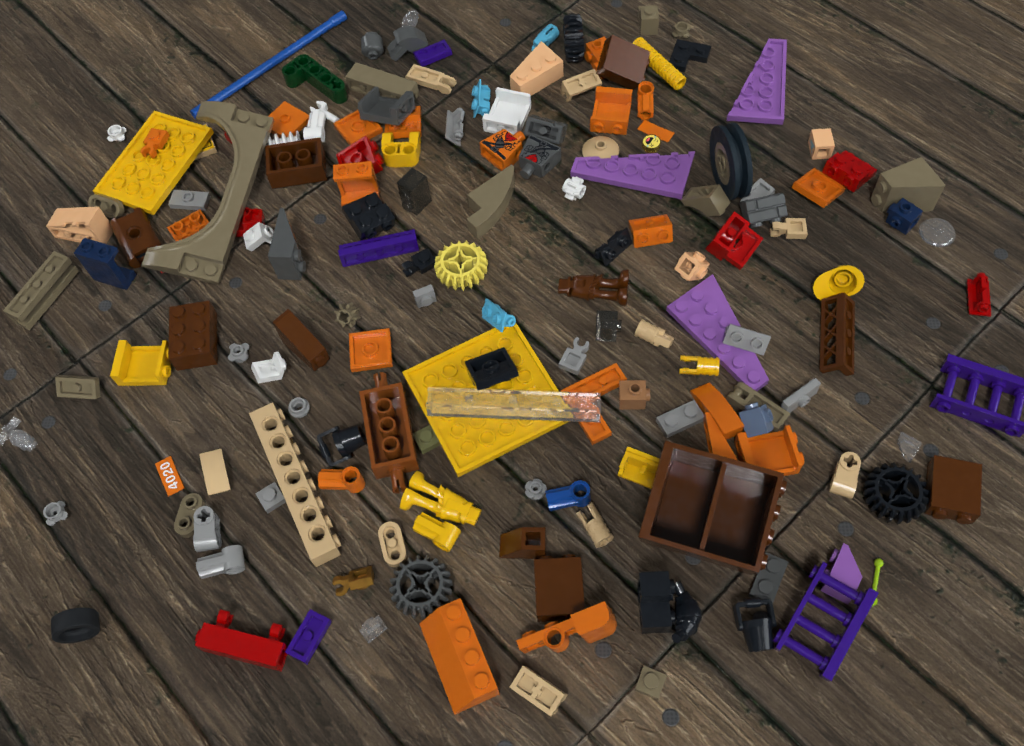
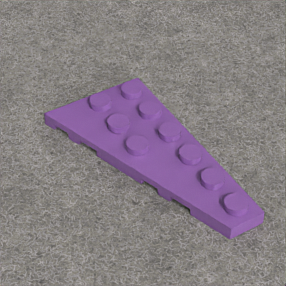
M768 39L760 58L754 65L753 71L742 87L739 97L735 100L732 110L728 113L726 121L783 125L787 54L786 39Z

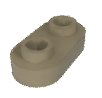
M94 194L88 199V206L100 207L106 217L118 218L124 213L123 203L118 199L103 194Z
M190 493L181 501L174 522V530L183 538L193 536L194 512L199 507L205 506V501L199 494ZM194 501V504L189 506V503ZM184 522H188L185 527H182Z

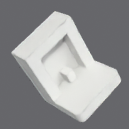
M260 222L256 223L243 234L246 249L252 252L265 241L271 244L274 230Z
M274 352L273 358L270 360L252 362L251 369L258 384L282 379L286 370V361L284 358H281L279 352Z

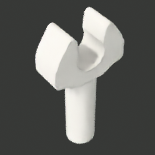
M316 101L319 110L325 113L326 119L333 123L340 120L337 116L327 111V103Z

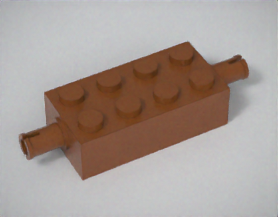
M380 372L381 380L378 377V373L373 375L375 388L359 391L371 469L376 479L391 476L392 492L399 494V486L402 493L407 488L404 473L420 469L402 382L388 385L387 374Z

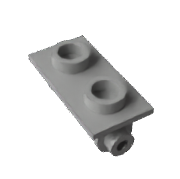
M457 108L454 112L447 110L445 139L459 147L464 136L462 122L465 112L462 108Z
M730 324L725 329L724 334L726 335L723 343L764 355L771 336Z

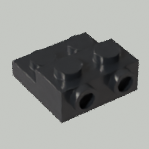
M376 192L342 206L341 211L360 240L370 239L383 230L388 231L394 226L395 216L387 204L382 203Z
M505 347L465 361L468 375L478 391L519 376L518 370Z

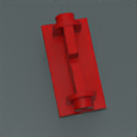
M978 273L974 279H967L969 315L991 317L988 277L985 273Z

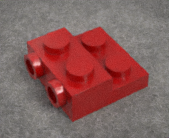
M366 135L336 154L339 164L372 161L375 174L383 170L382 164L384 160L377 153L379 146Z
M845 150L841 154L837 152L829 158L822 173L855 192L875 176L877 169Z

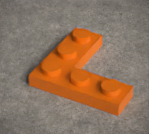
M617 363L560 390L562 397L592 445L612 436V431L592 400L618 388L619 381L627 380Z

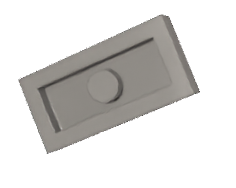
M693 400L656 417V422L665 437L669 438L703 422L704 414L696 401Z

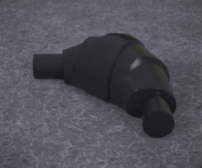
M681 581L675 582V592L677 594L675 596L676 632L672 635V640L675 643H680L681 641H686L697 632L702 620V611L697 600L693 599L687 590L685 591Z

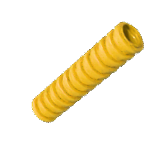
M638 37L633 41L632 44L650 51L648 58L650 59L649 66L666 80L674 90H679L685 85L686 77L644 40L643 37Z

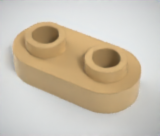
M395 522L382 524L378 530V537L384 560L391 567H400V562L405 563L407 560V551L402 531ZM389 533H395L394 537L387 538ZM394 554H400L398 559H392Z

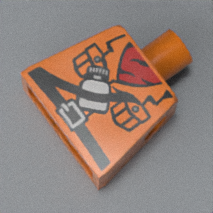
M502 129L479 142L481 155L502 171L519 160V154L523 149L522 142L526 139L525 135L521 131L512 135L506 129Z

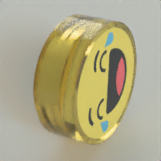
M650 134L643 138L642 149L645 152L655 153L660 149L661 140L658 136Z

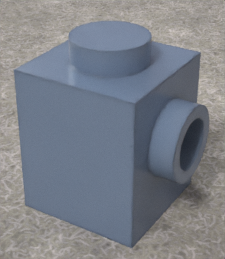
M750 403L745 405L743 411L739 412L748 438L769 433L774 429L772 424L773 414L766 404Z

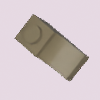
M638 6L640 36L658 35V6Z
M720 184L691 187L681 199L684 206L696 208L703 212L706 217L721 216L731 203Z

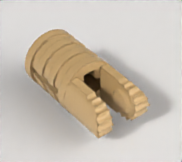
M591 502L588 504V509L594 519L588 521L587 516L581 510L576 514L594 542L595 547L600 548L611 542L614 536L610 533L594 503Z

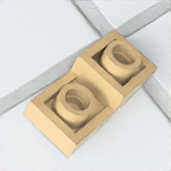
M222 449L199 454L208 496L230 491L231 488Z

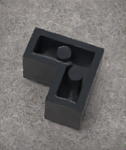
M669 571L639 572L637 594L641 634L670 633L672 625L676 624L675 611L670 610V601H673V594H675L674 579H670Z

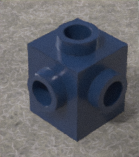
M902 198L897 204L893 203L887 210L889 215L886 222L906 235L918 223L923 210Z

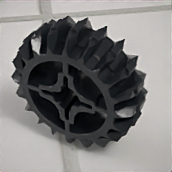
M571 13L563 18V35L566 61L573 64L582 62L584 59V36L580 14Z
M895 462L891 463L890 466L885 463L880 468H874L872 473H869L866 477L867 481L863 484L865 488L863 496L868 497L865 504L872 505L871 512L877 511L879 513L878 519L885 516L887 523L894 519L897 525L901 524L902 521L907 524L912 519H918L920 514L926 510L925 506L929 503L927 498L929 490L924 489L926 482L919 481L921 474L914 475L913 468L906 470L904 464H901L898 468ZM897 488H899V491L897 492L898 495L892 498L894 492L897 490Z

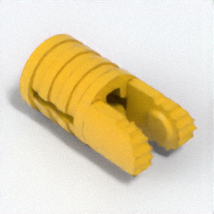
M680 355V361L697 362L696 369L681 368L679 369V374L719 375V357L707 358Z

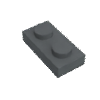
M766 552L765 554L768 555L766 567L757 573L748 597H759L760 600L769 599L773 604L788 561Z

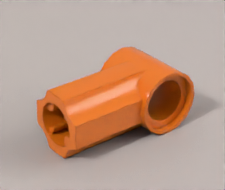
M643 81L638 85L636 97L637 117L641 118V120H649L654 116V85L649 81Z
M353 466L345 469H321L318 474V487L320 489L348 490L350 493H359L365 487V480L360 471ZM357 477L355 481L349 483L352 478Z

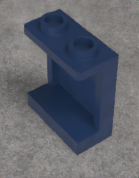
M84 238L74 252L75 256L95 281L127 290L136 277L134 270L120 267L114 261L115 256L119 252L117 247Z

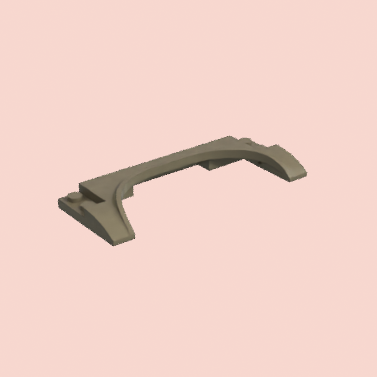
M204 101L201 102L196 119L220 126L230 138L234 148V164L220 206L211 221L197 233L173 243L147 248L141 266L219 285L274 124V118L237 109L236 104Z

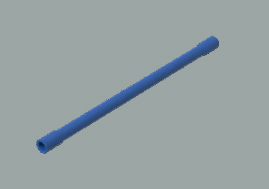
M342 10L330 17L329 20L207 101H224L333 27L347 20L346 14ZM201 103L190 110L195 119Z

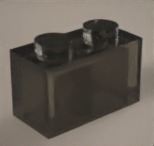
M411 168L397 182L402 207L407 212L418 215L432 201L427 176L414 168Z

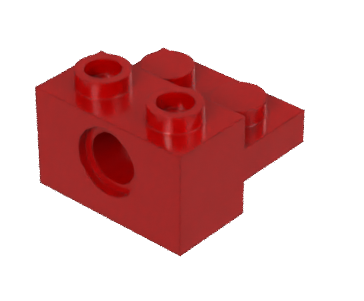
M734 211L705 249L720 261L724 258L741 270L764 238L748 227L750 222Z

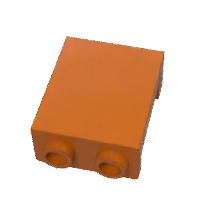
M596 86L594 109L590 118V132L627 135L633 89Z
M372 161L333 165V180L337 182L341 194V206L374 192L380 198V190Z
M785 425L782 431L750 438L747 437L746 432L737 433L734 444L739 461L781 472L784 473V476L799 474L804 465L803 453L799 452L797 448V435L794 431L792 432L790 425Z

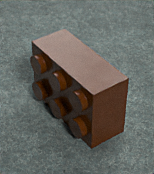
M321 138L265 146L266 175L272 189L327 181L326 155Z
M210 301L169 307L168 359L177 371L218 364L217 312Z

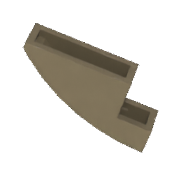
M512 164L467 194L469 207L475 212L467 218L468 231L477 239L485 235L498 222L509 205L515 185V171Z

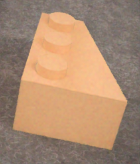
M541 41L510 75L511 90L528 93L531 96L564 77L563 60Z

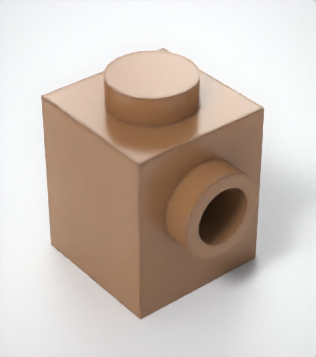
M646 380L619 381V410L645 409L646 401H650V388H646Z

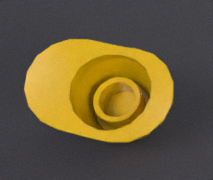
M839 265L817 277L814 281L813 292L819 300L844 292L848 296H852L863 288L865 282L864 275L855 266Z

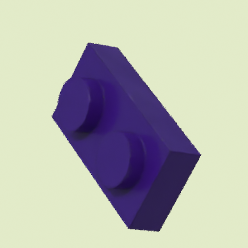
M310 609L285 653L308 665L332 621Z

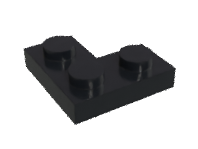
M677 39L669 62L680 72H685L689 60L707 63L712 46Z

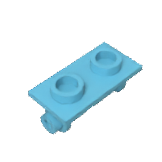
M479 79L477 86L474 85L472 89V96L474 97L471 105L473 118L476 117L477 113L483 116L484 113L489 114L490 88L488 85H481V79Z
M485 298L482 308L483 319L500 332H503L504 327L515 325L516 319L513 315L507 314L498 304H494L488 298Z

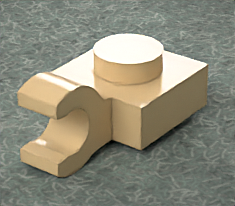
M785 218L784 223L772 222L770 236L778 237L785 234L786 239H806L808 235L806 218Z

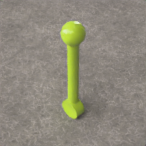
M880 558L874 560L876 567L872 589L877 591L880 567L884 564ZM877 598L875 599L872 607L878 603Z

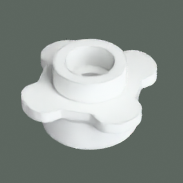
M120 125L110 126L107 130L109 134L107 137L108 141H123L125 139L124 134L127 131L126 128Z

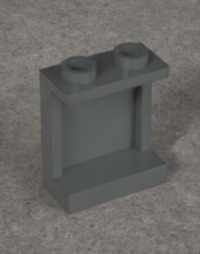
M374 87L358 102L361 120L397 126L416 108L413 92L406 91L399 99L380 96L379 87Z

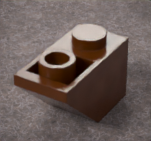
M521 527L500 535L499 558L539 559L541 556H546L545 527Z

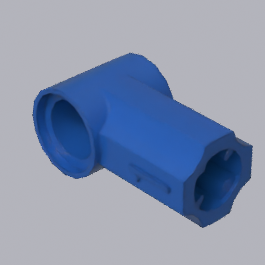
M582 480L575 481L570 486L545 491L549 511L572 506L585 507L591 501L589 484ZM578 491L586 492V495L583 497H577L575 494Z

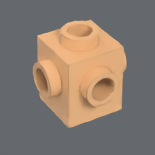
M698 251L685 252L679 258L674 269L680 273L683 279L694 281L702 279L707 274V268L710 263Z

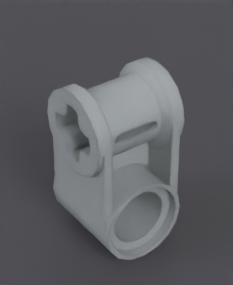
M201 506L194 512L193 544L195 551L204 552L220 549L222 546L220 519L210 507Z

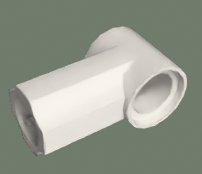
M313 109L309 114L308 125L304 127L303 137L304 140L321 138L322 143H325L324 127L326 115L319 109Z

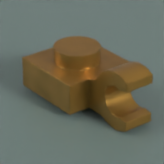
M372 566L349 571V575L334 577L332 580L333 585H343V587L336 589V596L345 595L349 588L350 590H363L370 585H374Z

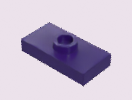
M442 40L417 50L413 54L419 65L424 67L451 56L452 50L446 41Z

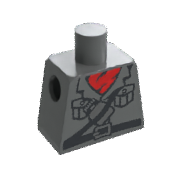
M530 134L519 154L520 175L525 179H529L532 174L540 178L544 177L561 161V147Z

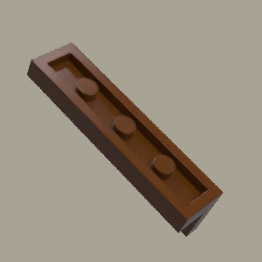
M844 292L821 300L820 372L827 373L840 370L845 376L854 375L855 302ZM837 302L836 307L829 312L828 304ZM833 318L836 319V324L829 330L828 324ZM833 336L836 337V342L831 348L827 347L829 340ZM834 354L836 356L835 363L827 365L828 359Z

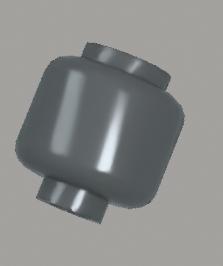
M367 32L361 38L362 54L371 60L380 57L384 51L383 38L376 32Z

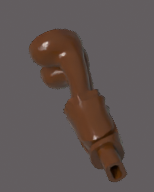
M622 270L620 276L613 279L603 278V274L599 276L597 274L573 276V279L571 276H568V279L560 278L558 294H567V297H575L587 301H594V298L616 301L621 306H627L629 270ZM600 288H610V289H618V290H617V291H609V290H600Z

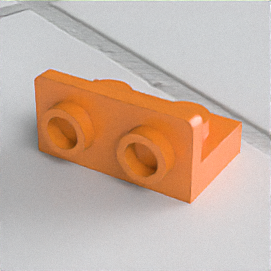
M667 214L628 220L635 248L673 242V227Z

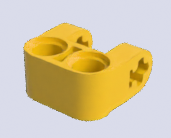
M392 132L382 133L381 150L385 165L392 168L413 167L417 165L421 151L420 132H410L409 142H394Z

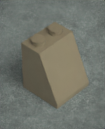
M923 157L880 173L870 199L881 213H887L889 207L893 203L897 204L902 198L913 203L923 212L933 211L945 184Z

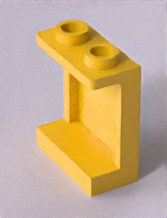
M118 340L110 377L118 386L167 385L168 377L171 375V362L168 359L169 342L162 340L161 346H131L127 340Z

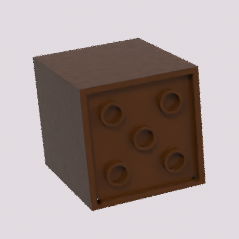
M665 441L638 537L641 542L749 575L757 574L760 570L765 569L768 555L764 554L766 546L771 545L775 530L770 529L771 524L778 519L781 505H777V501L785 493L787 481L783 480L784 473Z

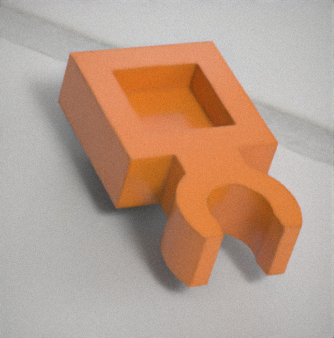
M151 128L143 141L145 146L140 150L143 157L149 154L154 159L157 155L156 150L163 149L170 137L169 133L166 130Z

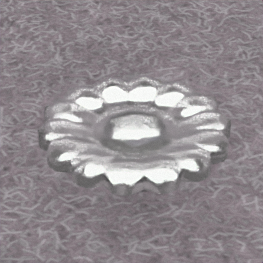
M412 9L405 14L401 22L402 27H415L419 18L417 10Z

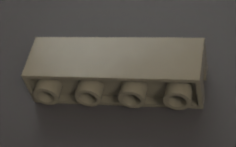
M355 62L345 76L348 89L364 95L374 87H379L380 96L399 99L406 91L413 92L415 100L419 96L417 82Z
M53 251L5 307L3 312L14 324L30 331L79 270L76 266L71 265L72 261L69 257Z

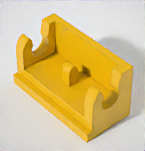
M627 446L619 466L618 476L652 489L660 458Z

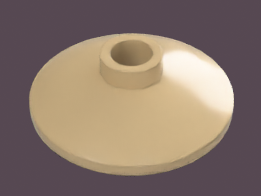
M596 136L585 142L582 148L583 157L598 156L600 159L611 158L613 155L619 156V146L609 137Z

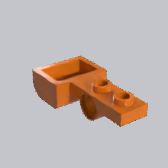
M603 601L571 614V618L563 622H550L544 626L545 629L538 632L535 630L528 631L522 634V638L516 640L519 650L523 653H528L545 645L552 651L560 653L568 648L570 635L578 633L587 643H593L612 635L617 628V621L611 608ZM555 634H561V641L557 645H552V637Z

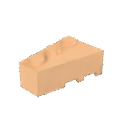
M100 207L57 208L46 225L55 238L79 243L84 238L107 244L113 234L110 221L106 218Z

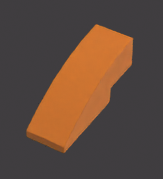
M710 382L690 390L692 397L703 414L710 412L726 440L735 437L737 433L743 432V422L729 402Z

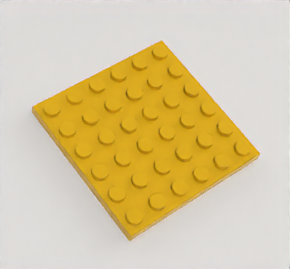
M517 323L511 327H504L503 332L493 328L402 372L458 477L574 420V414ZM505 347L518 370L519 376L478 391L468 375L465 361Z

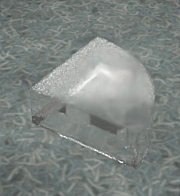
M902 431L897 439L902 457L911 463L922 442Z

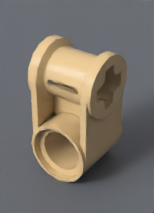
M845 452L841 455L830 482V493L850 499L854 497L861 466V459L856 453Z

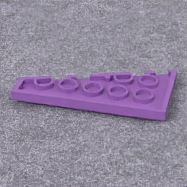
M695 151L678 155V152H671V155L662 156L658 153L633 154L623 158L613 155L611 158L600 159L598 156L576 157L570 171V177L577 176L584 180L682 199Z
M713 274L667 306L666 311L713 358L719 357V363L738 382L745 383L755 391H759L768 384L769 378L754 352L723 343L726 327L730 324L740 326Z

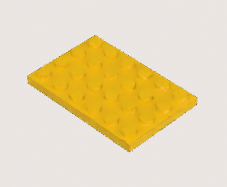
M153 111L94 188L93 192L118 199L125 206L134 209L141 208L144 212L155 215L214 134L212 128ZM150 129L166 130L170 137L163 149L156 150L157 155L154 159L149 154L143 157L140 150L145 146L143 141Z

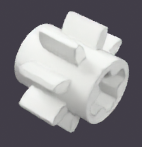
M573 176L572 179L568 178L562 188V191L566 192L565 198L571 201H576L577 198L581 199L586 191V186L583 185L584 180L577 176Z

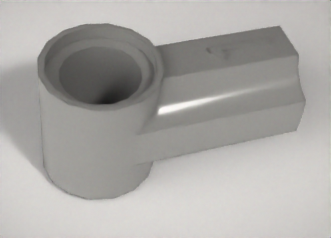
M230 545L223 548L220 553L197 558L196 568L199 577L204 579L223 573L232 575L243 572L245 570L242 546Z

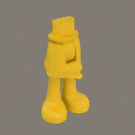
M416 471L409 481V488H406L400 502L401 510L407 511L413 505L435 513L436 517H440V519L455 523L461 522L463 525L465 523L473 526L476 525L482 510L474 507V503L467 501L449 488L445 489L442 484L438 488L424 480V474L420 471ZM415 491H421L426 494H429L437 498L438 501H433L429 498H426L416 493Z

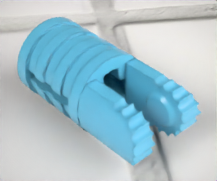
M548 24L533 40L534 45L531 50L533 51L541 41L549 46L559 36L558 28L553 24Z

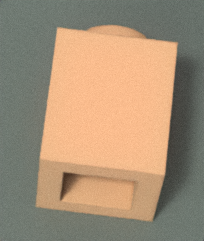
M831 128L811 130L808 146L812 160L831 158L835 147Z

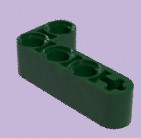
M299 55L282 68L284 80L289 88H296L307 81L334 103L342 104L348 100L345 83L309 55Z

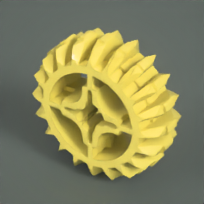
M458 240L457 244L451 242L449 247L444 245V251L439 250L438 256L435 257L434 268L436 276L448 288L453 286L455 291L458 287H461L463 291L467 286L472 289V284L479 285V280H484V274H487L488 260L486 259V254L480 246L476 247L474 242L470 245L467 240L464 243Z

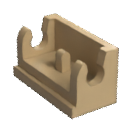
M594 68L563 80L561 94L562 96L566 95V102H569L572 96L593 88L596 91V86H601L602 81Z
M522 666L509 687L551 717L557 713L559 705L568 696V694L527 666Z

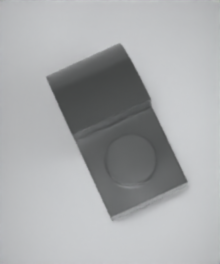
M404 26L393 32L395 39L389 44L387 49L391 59L397 61L407 50L413 53L427 47L429 44L424 32L413 26Z

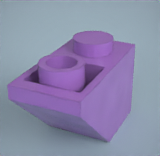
M843 543L839 550L835 548L829 561L833 564L830 570L825 569L824 573L857 591L862 575L849 546ZM823 584L820 590L847 605L852 600L826 584Z

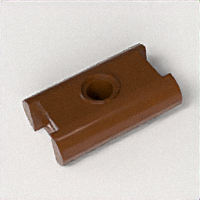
M135 208L133 213L119 219L114 217L110 221V227L129 265L132 268H140L147 248L162 244L144 210Z

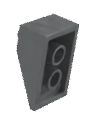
M280 208L268 258L278 279L301 280L302 274L306 271V262L302 258L301 250L285 210Z

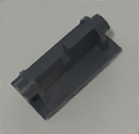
M628 228L616 231L607 240L608 244L604 243L595 249L594 257L597 260L602 259L605 267L632 244Z

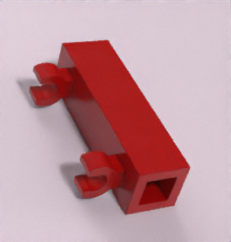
M220 609L216 625L204 622L202 628L196 634L195 646L203 652L282 672L287 658L285 651L288 646L280 642L286 629L282 628L280 624L273 623L270 628L269 638H264L229 629L228 627L231 625L234 615H231L229 611Z

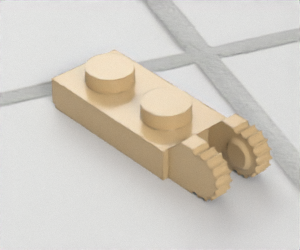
M413 64L405 76L406 79L413 80L418 85L439 90L442 94L447 95L451 93V87L457 84L454 77Z

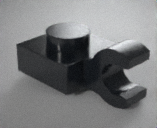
M426 248L411 256V261L402 263L401 265L404 268L402 271L406 277L413 275L417 271L423 274L434 268L435 257Z

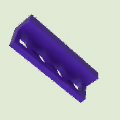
M415 229L339 245L338 253L342 266L347 267L419 251Z

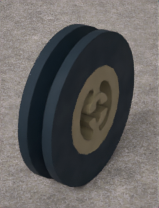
M735 122L728 123L725 126H715L710 135V160L716 185L720 184L729 201L737 197H747L752 189L753 167L745 134Z

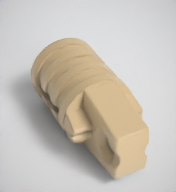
M643 319L640 321L634 334L635 337H639L657 347L661 345L670 348L674 337L665 333L666 330L654 324L652 325Z

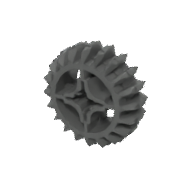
M417 554L416 561H412L408 557L407 561L409 564L405 565L400 562L399 565L402 570H394L393 573L397 578H390V583L394 586L389 588V592L394 594L391 600L393 603H397L396 608L398 610L403 609L405 616L411 612L412 618L416 619L418 613H420L422 619H425L426 612L431 614L435 608L442 606L441 602L449 603V599L445 595H452V589L449 587L453 585V581L448 579L451 574L450 571H445L446 566L444 563L439 564L437 558L431 561L429 555H426L424 560H422L421 556ZM419 571H427L423 575L416 574ZM409 578L411 586L407 589V593L403 595L404 584ZM439 578L438 591L433 595L431 587L435 584L434 581ZM415 581H417L418 584L422 583V585H425L426 591L424 589H418ZM419 598L427 600L423 603H414Z

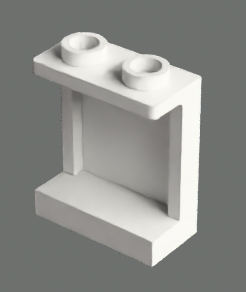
M497 87L495 90L496 99L489 114L484 113L482 118L483 130L495 134L502 129H506L514 135L522 130L530 112L531 95Z

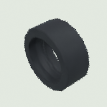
M92 608L68 609L51 618L52 640L58 643L82 642L95 637L100 632L99 612Z

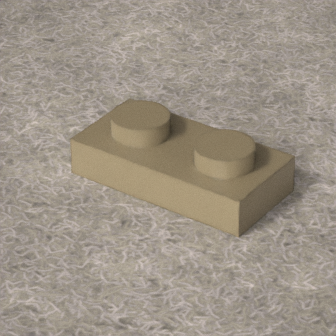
M58 375L55 377L57 397L98 399L101 397L99 377Z

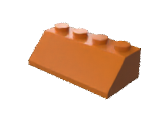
M461 598L438 607L419 623L454 715L500 695Z

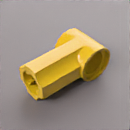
M424 512L417 516L412 527L413 531L430 539L434 545L446 552H450L461 534V530L455 525L446 521L442 523Z

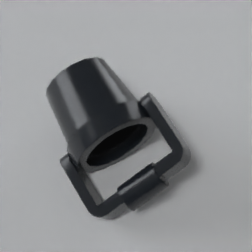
M359 424L341 430L339 426H336L317 436L318 448L329 466H336L353 458L351 453L367 444L366 436ZM332 433L339 453L344 457L336 462H333L328 446L322 438Z
M759 597L747 598L743 602L734 604L733 613L736 628L738 631H743L748 651L760 652L774 649L772 627H776L777 623L772 601L769 599L760 600ZM761 605H766L768 618L742 622L740 608H757Z

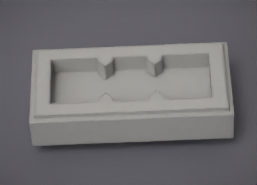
M173 190L168 205L172 209H201V211H206L211 196L209 192Z
M813 378L784 399L781 408L791 413L799 406L801 408L810 402L811 397L817 394L821 382Z

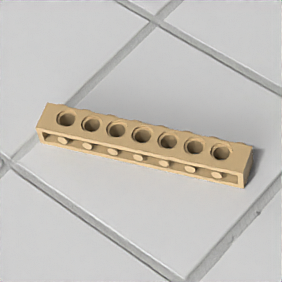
M272 402L250 412L251 420L310 560L315 567H318L340 556L341 553L338 547L342 545L337 534L332 535L330 531L333 524L328 514L323 515L322 509L325 506L320 496L316 497L313 492L317 488L313 479H308L306 476L309 470L305 461L299 460L298 455L301 452L297 443H292L290 439L293 437V433L289 425L285 426L283 423L286 418L282 409H277ZM284 443V445H283L282 447L277 448L278 445ZM292 461L289 465L284 466L286 462ZM295 479H300L297 483L292 484ZM303 497H308L306 501L300 502ZM316 515L314 520L307 521L310 516ZM319 534H324L321 540H315Z

